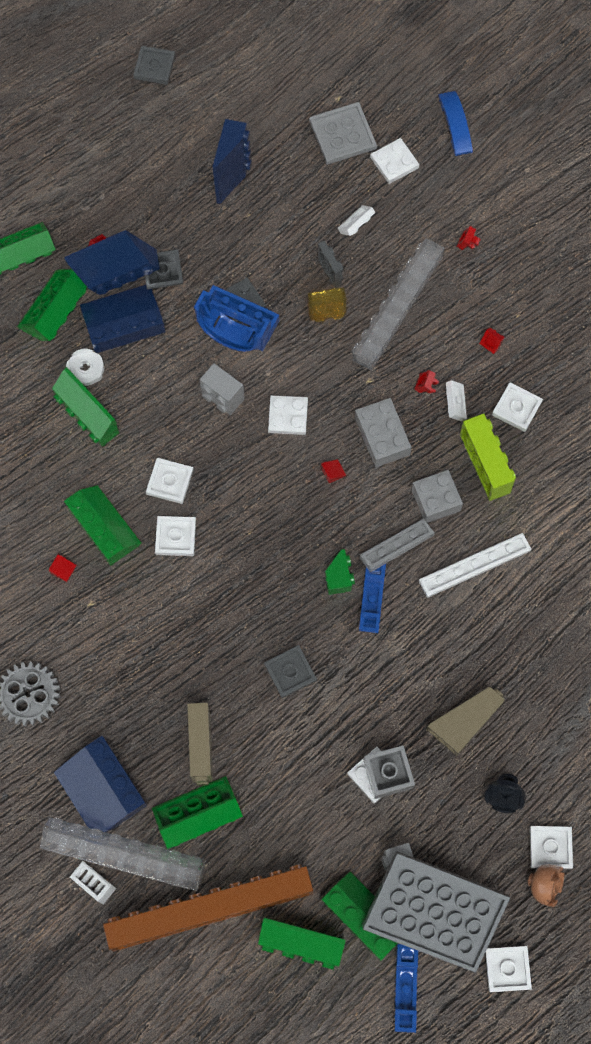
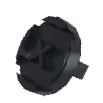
M502 774L498 780L492 781L487 785L484 795L486 803L492 805L494 810L502 813H514L518 809L521 810L526 800L525 791L518 785L517 777L512 774Z

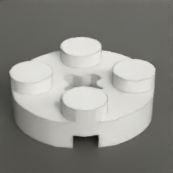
M80 349L75 351L66 364V367L84 386L92 385L102 379L104 363L101 356L93 352V350ZM83 364L90 366L87 371L80 369L83 367Z

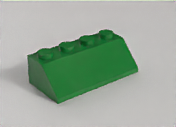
M43 222L0 238V275L2 271L7 269L14 270L22 263H31L36 260L35 258L49 256L52 254V251L56 250Z
M57 269L17 327L40 341L53 340L57 335L59 327L66 322L70 311L75 309L76 302L86 293L87 286L72 269Z
M66 367L52 388L54 392L53 398L59 405L63 404L66 407L65 411L71 418L75 417L78 420L77 424L83 431L87 430L90 433L88 436L95 444L99 443L103 447L119 434L116 421Z
M98 485L81 489L64 500L69 512L110 566L142 544Z
M226 776L209 783V785L199 787L152 808L167 849L176 847L183 842L197 838L206 832L215 830L220 826L243 817Z
M349 872L321 899V902L381 961L398 943L363 930L362 924L375 896Z
M264 918L258 945L262 946V951L274 953V950L281 951V956L294 959V955L302 957V962L314 964V961L323 963L322 967L334 970L335 966L339 967L346 940Z

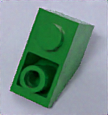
M345 549L338 553L325 571L328 595L350 592L352 585H355L354 575L349 573L348 568L351 566L350 555H346Z

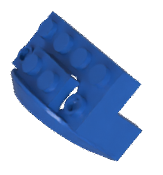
M214 285L209 292L202 291L194 306L197 322L203 331L216 342L236 351L245 352L258 349L263 351L279 323V314ZM218 316H220L216 326L214 327L213 325L215 321L217 320ZM227 316H230V317H232V318H234V319H236V320H238V321H241V322H243V323H245V324H247V325H250L251 327H248V326L242 325V324H240V323H237V322L231 320L230 318H228Z

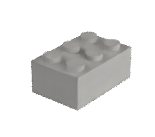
M391 398L355 410L356 423L375 468L410 456L412 447Z

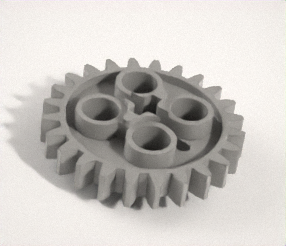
M24 662L21 663V668L14 665L15 671L13 672L7 669L9 675L7 677L2 675L1 677L4 682H0V710L5 709L2 715L4 717L9 715L8 720L10 722L15 719L16 725H19L22 721L25 727L28 721L35 726V720L43 723V716L49 719L48 712L55 713L52 706H59L55 699L61 697L60 694L56 693V691L60 690V687L55 685L58 682L57 678L52 679L54 676L53 672L47 673L48 668L46 666L41 670L40 663L34 667L32 662L29 663L28 667H26ZM32 677L38 678L36 684L29 685V680ZM12 687H20L16 694H11ZM29 690V691H30V697L27 698V697H26V691ZM45 694L46 699L43 702H37V697ZM22 703L28 704L25 711H19V706Z

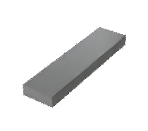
M423 518L360 554V559L367 569L372 572L433 537L434 531Z

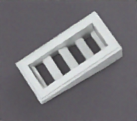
M84 861L80 863L70 876L72 880L101 904H104L116 890L111 883ZM87 869V870H88L87 874L83 877L82 880H80V879H79L80 876H81V875L85 872V870ZM93 875L94 877L92 878V880L88 883V885H86V882ZM98 881H100L98 886L93 891L92 888L96 885Z

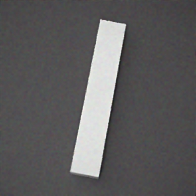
M521 533L419 579V583L428 598L531 551V547L524 534Z

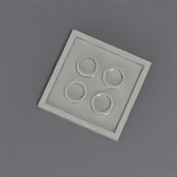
M359 102L309 117L310 125L327 165L377 149V144Z

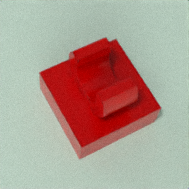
M469 226L464 230L456 247L463 250L467 246L474 249L475 245L478 246L481 239L474 236L476 229Z
M488 328L479 344L495 354L501 346L504 336L497 333L496 330Z
M431 370L420 373L414 390L419 393L425 391L430 394L434 393L436 390L431 386L432 384L436 385L439 383L434 378L436 373Z

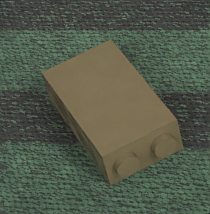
M208 703L188 704L190 777L193 783H197L198 786L209 785V782H213L210 708Z

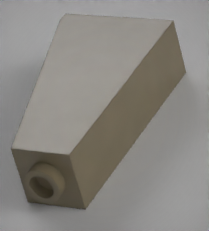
M488 687L430 723L427 731L454 755L458 756L504 703L503 694L496 688Z

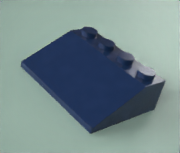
M225 119L212 166L217 204H221L246 177L247 170L251 169L250 131L247 130V123Z
M127 230L64 257L67 264L88 289L99 295L106 294L109 290L120 288L123 284L136 281L138 278L150 275L160 269L157 249Z
M146 285L80 305L95 353L165 333L164 323L152 289H147Z
M103 736L85 746L54 772L95 840L147 807Z

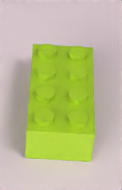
M481 414L463 421L460 437L489 501L510 494L516 476L513 469H509L506 453L502 452L499 447L500 440L498 436H494L492 432L493 426L490 419H487L485 414Z

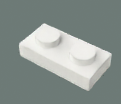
M362 205L338 227V230L344 235L351 236L355 234L361 225L371 219V216L375 213L374 209L370 206Z
M452 380L446 382V395L449 417L464 421L467 419L464 385Z

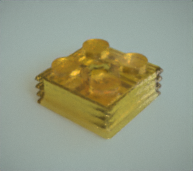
M345 288L309 292L308 310L310 320L322 322L326 318L341 319L345 316L347 300Z

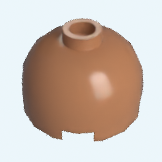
M545 864L538 867L534 874H530L528 885L531 886V893L536 901L549 907L556 906L558 901L554 899L558 892H562L565 873L561 872L563 870L562 866Z

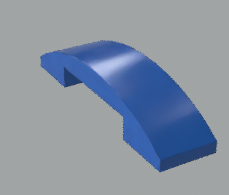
M456 91L438 94L441 108L445 113L455 156L472 153L473 149L467 120Z
M386 564L372 572L366 567L359 631L379 633Z
M397 944L395 1032L416 1033L418 950L402 944Z

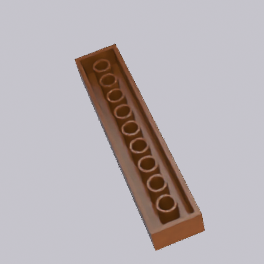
M301 864L290 867V871L282 873L281 870L269 873L270 877L264 879L261 876L249 879L250 883L242 885L240 881L230 884L229 889L222 890L221 887L211 889L208 895L202 896L201 893L189 896V900L186 901L181 899L170 901L169 906L155 905L149 907L148 912L142 913L138 910L128 913L127 918L122 919L120 916L110 918L108 923L103 924L109 950L115 952L313 895L307 867H302Z

